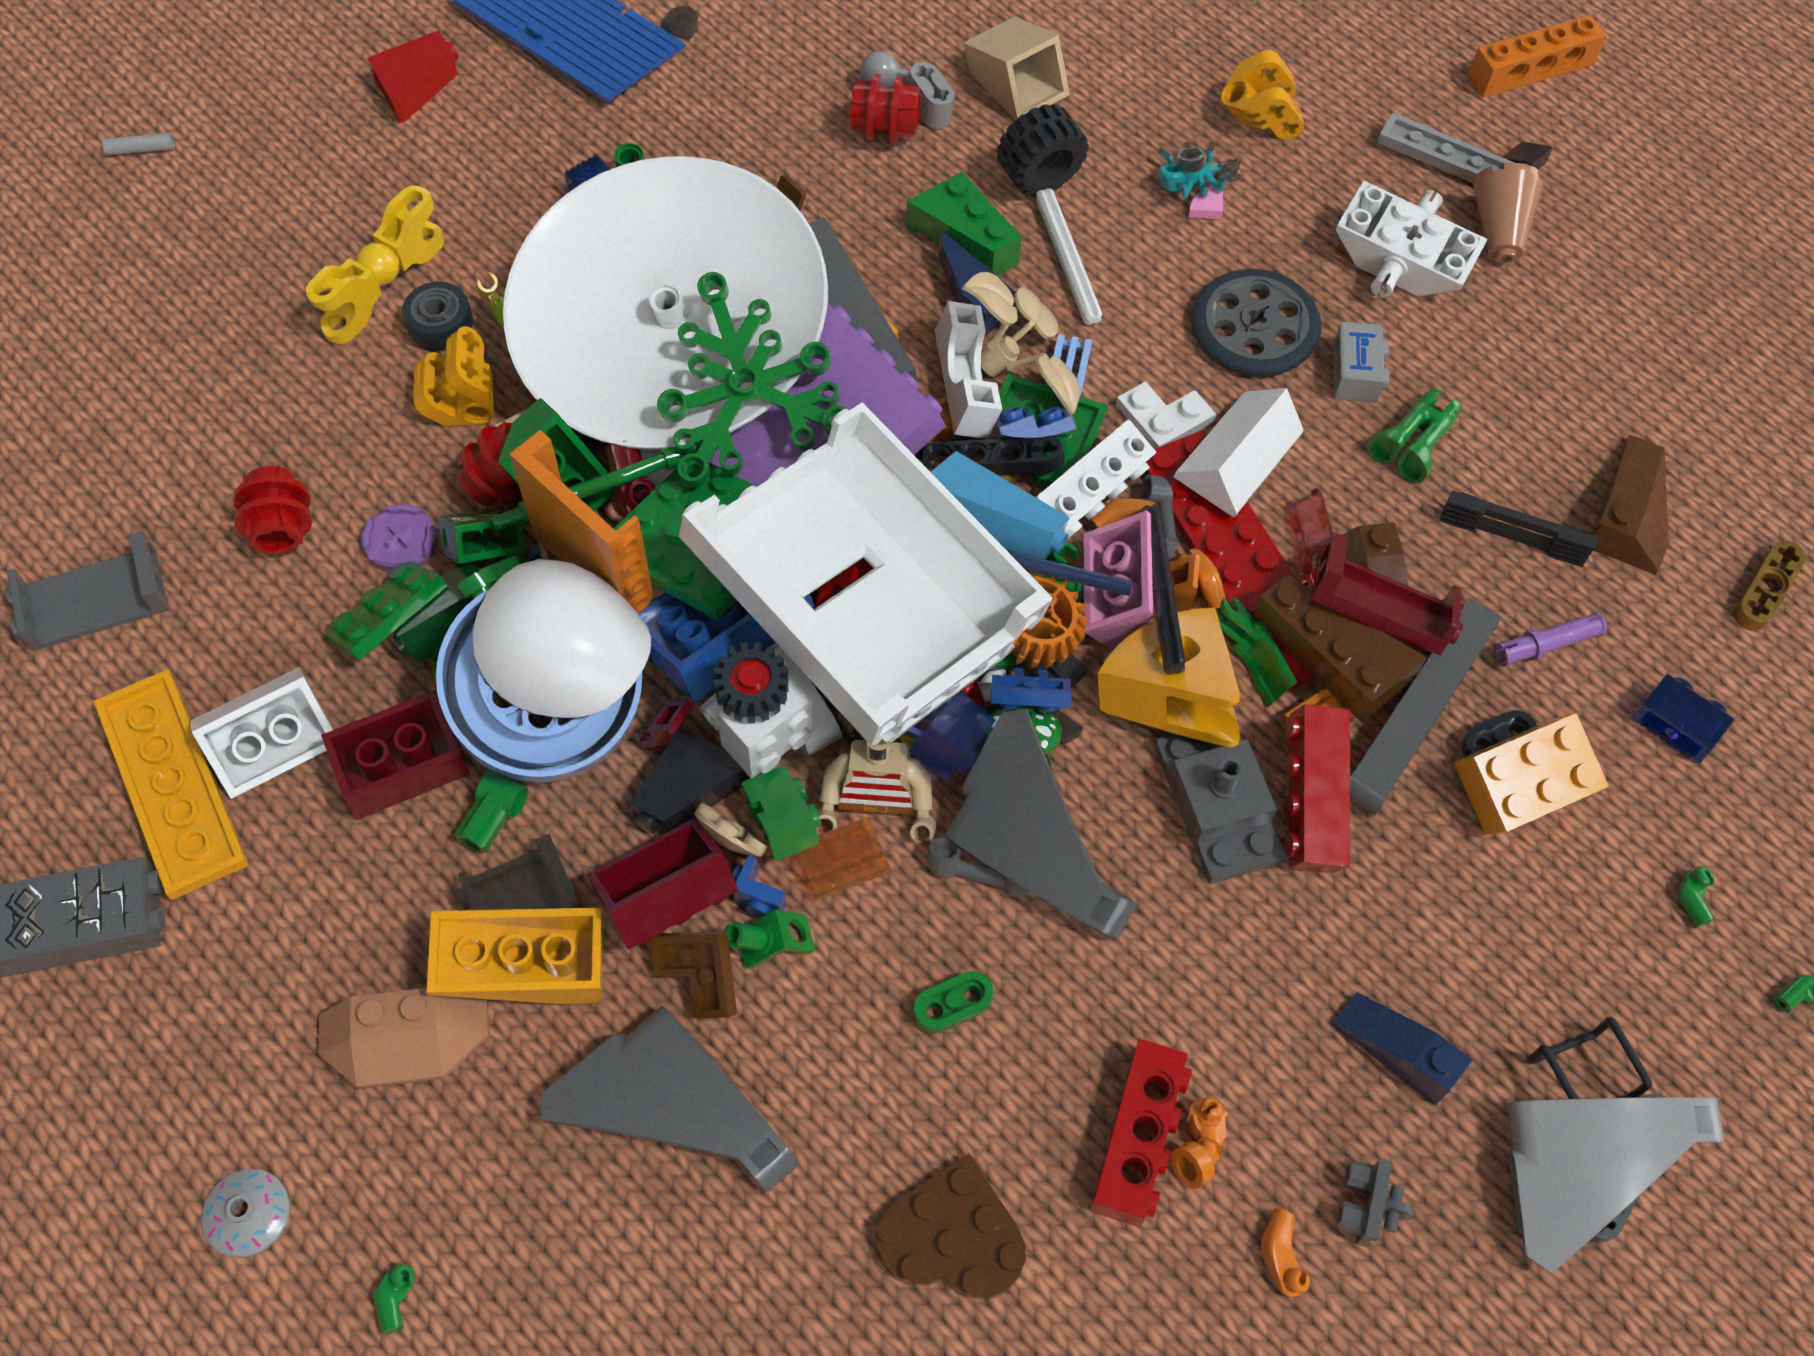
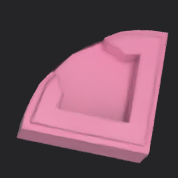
M1209 187L1207 197H1202L1199 192L1191 202L1188 218L1222 219L1223 191L1218 192L1214 187Z

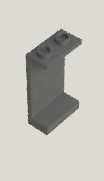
M141 531L128 535L132 553L26 584L15 569L8 570L9 586L5 587V595L9 605L14 609L15 617L10 619V624L15 637L18 640L23 639L33 651L169 611L157 551L145 532Z

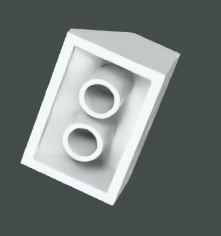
M300 667L190 721L191 731L231 799L325 752L326 748L321 734L333 730Z

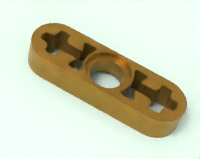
M1779 541L1766 554L1734 610L1735 620L1741 627L1750 631H1759L1765 628L1775 616L1805 562V553L1799 545L1791 541ZM1782 555L1788 558L1787 565L1783 570L1777 568ZM1761 579L1774 581L1779 588V592L1766 590L1761 584ZM1759 601L1763 605L1759 609L1757 616H1754L1751 613L1752 607Z

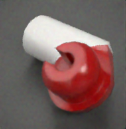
M1003 668L989 669L985 672L980 682H971L955 694L956 700L966 706L991 701L992 675H1006V671Z

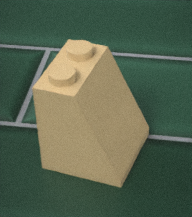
M1014 16L963 42L969 72L1015 121L1019 116L1026 114L1032 108H1039L1045 104L1050 106L1070 95L1059 34Z

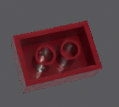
M435 690L321 734L343 798L357 820L470 775L456 737L443 714Z

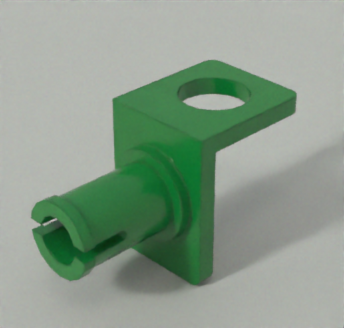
M775 909L749 925L733 921L732 924H728L724 929L728 933L729 948H739L741 950L745 968H754L783 951L811 954L815 951L808 918L805 914ZM790 922L799 928L802 935L801 942H798L792 936L789 927Z

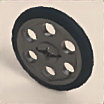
M1241 269L1216 277L1198 294L1191 311V327L1203 351L1219 365L1233 372L1249 376L1277 375L1296 368L1311 356L1319 343L1322 331L1320 314L1314 300L1307 291L1292 279L1263 269ZM1261 290L1268 297L1263 300L1255 299L1250 292ZM1229 299L1234 301L1237 307L1226 309L1219 302ZM1285 307L1294 310L1296 316L1284 317L1278 310ZM1263 316L1262 322L1258 321L1255 324H1252L1249 328L1250 321L1255 322L1256 320H1260V318ZM1225 326L1230 328L1234 334L1222 336L1217 333L1216 328ZM1287 335L1293 339V343L1283 345L1275 337ZM1248 344H1254L1259 346L1262 352L1260 354H1250L1244 347Z

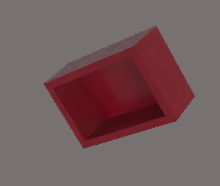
M696 817L587 874L606 915L628 950L636 945L649 942L655 935L674 925L686 922L692 915L711 905L722 903L728 896L739 891L723 852Z

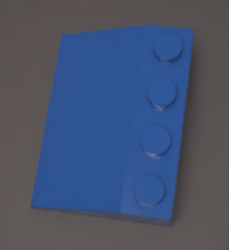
M666 592L652 599L648 607L638 613L647 625L651 635L649 657L673 685L694 703L714 690V668L718 667V659L721 655L726 658L728 657V649L734 647L736 652L741 651L740 644L746 642L748 649H754V642L762 643V651H766L768 646L771 647L776 643L738 600L718 621ZM808 594L804 599L813 609H816L810 594Z

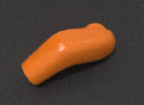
M1136 498L1114 499L1105 505L1089 522L1095 530L1141 513V509L1145 505L1151 507L1156 503Z
M1196 548L1189 549L1188 554H1180L1177 559L1195 553L1200 556L1199 587L1207 607L1220 608V603L1225 597L1219 572L1214 564L1203 552Z
M1274 1208L1261 1241L1262 1256L1280 1292L1289 1297H1297L1309 1289L1310 1277L1306 1271L1301 1270L1293 1252L1292 1237L1295 1216L1285 1209Z

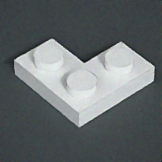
M1146 381L1118 396L1116 401L1118 409L1134 424L1154 449L1196 433L1214 423L1216 413L1196 390L1166 405Z

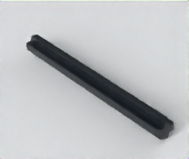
M1156 504L1151 507L1145 505L1141 512L1147 510L1151 514L1153 600L1163 668L1167 674L1171 675L1175 672L1180 674L1185 670V657L1161 508Z

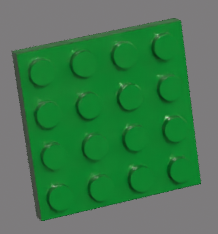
M709 463L710 477L708 481L699 487H689L681 480L677 467L614 530L616 531L635 515L640 523L651 585L718 621L737 599L679 537L682 514L692 503L696 501L702 503L713 495L720 500L719 506L722 504L727 506L737 500L745 489L754 484L736 475H728L722 468ZM693 470L689 477H697L702 471Z

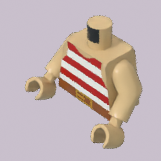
M882 739L877 745H870L866 740H854L851 742L849 752L840 754L826 768L819 799L823 804L817 811L820 819L832 821L830 835L834 834L837 829V814L834 811V805L838 804V810L913 815V810H917V817L913 821L910 831L911 838L914 841L917 840L918 826H925L929 829L930 841L934 837L936 821L929 815V810L932 809L931 777L917 759L911 758L909 746L906 744L886 743Z

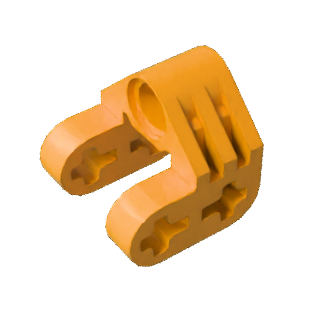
M1266 50L1241 61L1223 88L1220 98L1233 117L1242 124L1262 130L1270 127L1278 138L1284 140L1295 138L1304 130L1302 113L1292 100L1297 90L1294 76L1280 56L1274 51Z
M467 326L459 328L448 337L446 342V358L439 353L429 352L415 365L414 405L422 415L444 426L481 425L493 419L494 383L490 365L484 362V343L481 336Z

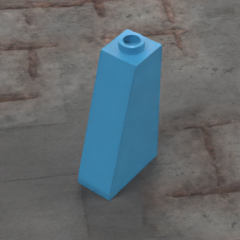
M954 452L931 471L936 479L1004 548L1017 553L1046 559L1052 552L1059 553L1066 543L1068 534L1064 531L1070 517L961 453Z

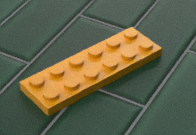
M169 669L94 700L93 702L156 869H158L166 895L171 900L177 899L249 866L208 760L191 731V718Z

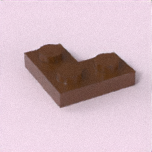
M727 931L659 933L650 940L655 978L689 977L693 1018H729L737 1014Z

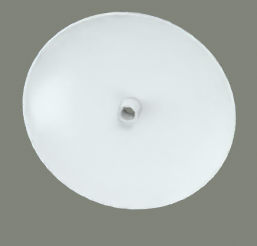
M659 157L624 164L605 171L585 181L556 202L530 231L515 257L505 289L503 306L504 332L514 367L524 385L536 400L542 398L560 415L570 428L585 436L604 443L636 449L675 447L673 435L676 431L682 428L693 429L714 422L727 399L691 410L682 421L673 423L662 418L657 407L659 395L668 389H678L685 395L722 384L710 377L697 379L691 375L688 360L696 353H703L708 356L710 361L732 370L728 358L698 345L693 348L684 347L678 337V328L683 323L693 322L700 330L722 339L711 305L704 303L699 295L697 283L700 277L708 272H717L726 279L729 294L725 303L736 334L748 315L749 304L756 299H763L768 302L772 313L771 319L766 324L758 327L743 353L747 365L759 345L758 340L761 333L766 330L778 332L782 341V349L778 354L770 356L763 368L764 370L800 358V352L806 344L819 342L828 307L827 272L820 245L807 220L791 200L761 177L731 164L697 157ZM712 290L709 295L716 294L720 290ZM668 305H674L670 309L663 310ZM757 309L754 314L762 315L766 310ZM687 332L684 338H692L695 332ZM771 339L766 341L764 345L773 346L777 341ZM702 362L695 365L694 369H703L706 364ZM800 375L768 386L786 393ZM745 382L740 386V389H746L752 384ZM758 398L750 402H744L731 424L729 432L731 433L750 423L773 405ZM673 406L669 409V412H676L681 407ZM685 437L680 440L679 444L687 445L690 443L691 438Z

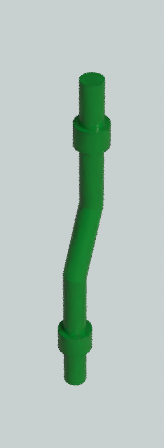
M702 443L697 444L695 451L692 453H697ZM675 447L663 448L659 450L660 454L568 488L582 499L663 468L667 470L676 468L681 458L687 454L679 453ZM524 501L517 503V508L490 518L495 532L524 522V524L530 523Z

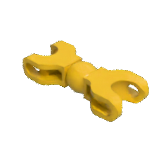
M413 185L404 188L388 203L383 214L382 223L372 235L375 243L361 247L355 257V261L348 258L342 265L324 267L308 283L306 295L309 302L314 307L326 311L320 319V327L328 341L336 344H345L351 341L367 325L373 306L382 295L380 287L393 282L399 273V268L406 271L412 264L428 263L443 247L445 239L442 229L438 225L427 221L434 210L433 200L427 189ZM416 200H422L410 211L408 210V206L410 203ZM425 236H433L428 240H425L423 238ZM322 291H330L327 295H319ZM344 318L346 319V325L343 328L332 330Z

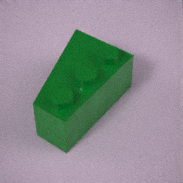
M963 172L907 200L906 228L914 233L918 230L932 238L934 245L939 247V236L945 232L996 276L1019 264L1022 237Z

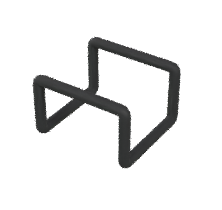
M1607 1017L1593 1030L1551 1048L1542 1044L1527 1058L1530 1064L1546 1059L1569 1099H1579L1554 1055L1595 1039L1611 1027L1643 1082L1630 1093L1618 1098H1638L1652 1087L1650 1076L1620 1025L1613 1017Z

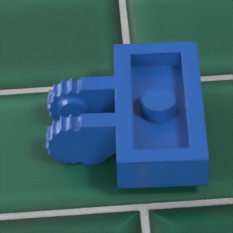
M1014 668V676L992 675L991 704H999V706L1006 709H1018L1022 705L1038 706V708L1045 711H1058L1061 708L1071 707L1072 692L1070 679L1048 678L1047 670L1038 669L1036 677H1027L1023 673L1022 668Z

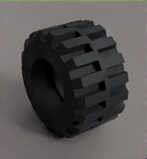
M1045 104L1039 108L1030 109L1026 114L1019 116L1013 124H1010L1007 132L1001 136L999 140L1001 143L997 146L996 152L998 153V162L1019 192L1021 191L1026 196L1031 195L1034 197L1037 196L1036 194L1039 190L1047 188L1057 190L1064 183L1071 180L1073 175L1082 167L1081 164L1086 160L1089 144L1087 143L1086 136L1066 109L1060 108L1057 104L1051 106Z

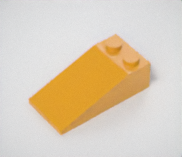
M602 908L431 911L426 993L432 996L548 1004L602 1003Z

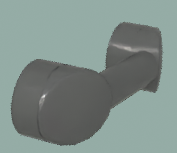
M1146 475L1141 487V499L1155 502L1161 508L1170 561L1179 543V540L1176 539L1172 488L1162 476Z
M936 838L930 843L928 851L929 863L938 874L944 877H953L955 875L1003 888L1005 894L1010 896H1019L1030 892L995 869L960 860L961 847L949 838Z

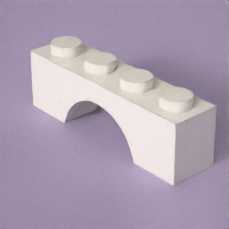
M947 301L936 326L935 336L954 435L988 439L1002 411L997 383L983 381L981 351L986 329L981 306Z

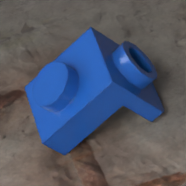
M748 855L744 865H737L733 872V878L739 891L734 893L735 903L746 907L750 914L758 918L765 916L775 909L785 911V892L755 881L759 871L757 857Z

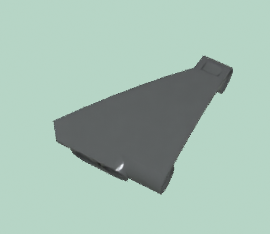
M1028 709L1001 713L964 782L962 792L965 798L952 820L946 836L991 868L1053 906L1109 936L1119 938L1135 911L1137 902L1124 893L1109 887V883L1101 882L1055 782Z

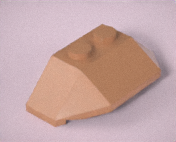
M427 988L351 996L319 1014L318 1055L358 1089L444 1079L478 1045H482L489 1038L488 999L427 995Z

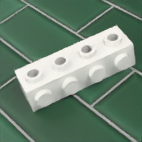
M1128 419L1036 498L1070 517L1064 531L1068 534L1069 538L1082 527V524L1078 521L1085 516L1090 520L1105 507L1101 500L1106 496L1113 500L1128 487L1124 480L1130 477L1134 481L1150 467L1146 461L1157 452Z

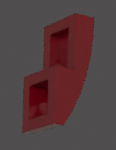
M689 699L667 700L638 742L649 751L663 749L668 746L691 712L693 703Z

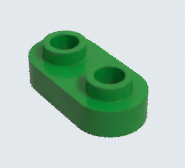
M969 971L921 992L914 1003V1018L917 1025L926 1032L941 1033L985 1013L991 1006L993 999L992 983L984 974ZM968 991H975L980 998L975 1002H970L964 995ZM930 1008H938L941 1010L942 1015L937 1019H933L927 1015V1011Z

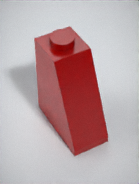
M439 30L367 58L374 81L399 123L407 121L458 75L455 61L459 57L456 48L451 40L445 41Z

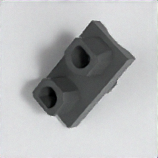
M1379 1159L1374 1165L1351 1162L1347 1167L1344 1187L1365 1193L1363 1207L1345 1201L1341 1203L1336 1227L1357 1236V1245L1369 1248L1371 1241L1379 1240L1383 1215L1385 1216L1383 1229L1393 1233L1397 1231L1398 1220L1412 1219L1414 1208L1402 1202L1404 1192L1402 1187L1391 1186L1389 1198H1386L1393 1162Z

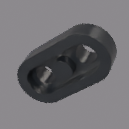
M1512 710L1473 726L1467 732L1462 741L1463 754L1465 757L1480 751L1476 745H1482L1484 748H1487L1512 737L1509 731H1515L1519 734L1536 727L1537 723L1532 716L1523 711Z

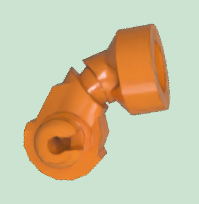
M1201 1098L1191 1104L1187 1116V1125L1196 1142L1188 1141L1176 1148L1171 1154V1165L1175 1175L1185 1186L1191 1189H1198L1213 1179L1215 1174L1214 1165L1223 1153V1144L1227 1137L1225 1121L1228 1114L1221 1102L1214 1098Z

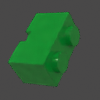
M785 765L741 782L748 809L758 829H764L766 833L763 835L764 841L768 845L775 862L820 844L816 827L822 825L818 811L813 803L806 805L804 800L807 799V794L800 778L792 779Z

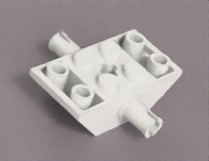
M1366 181L1362 182L1335 229L1356 267L1377 276L1371 284L1372 292L1377 295L1381 286L1385 287L1380 295L1381 298L1389 297L1395 285L1416 296L1461 290L1488 239L1435 215L1443 202L1442 196L1438 192L1431 202L1429 200L1434 191H1425L1419 203L1414 205Z

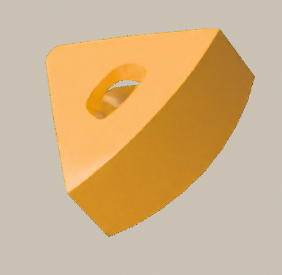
M1215 607L1177 612L1185 657V670L1180 674L1175 672L1170 675L1164 671L1157 620L1147 623L1131 633L1107 657L1098 672L1100 711L1170 733L1228 748L1239 744L1240 734L1233 706L1239 703L1240 692Z

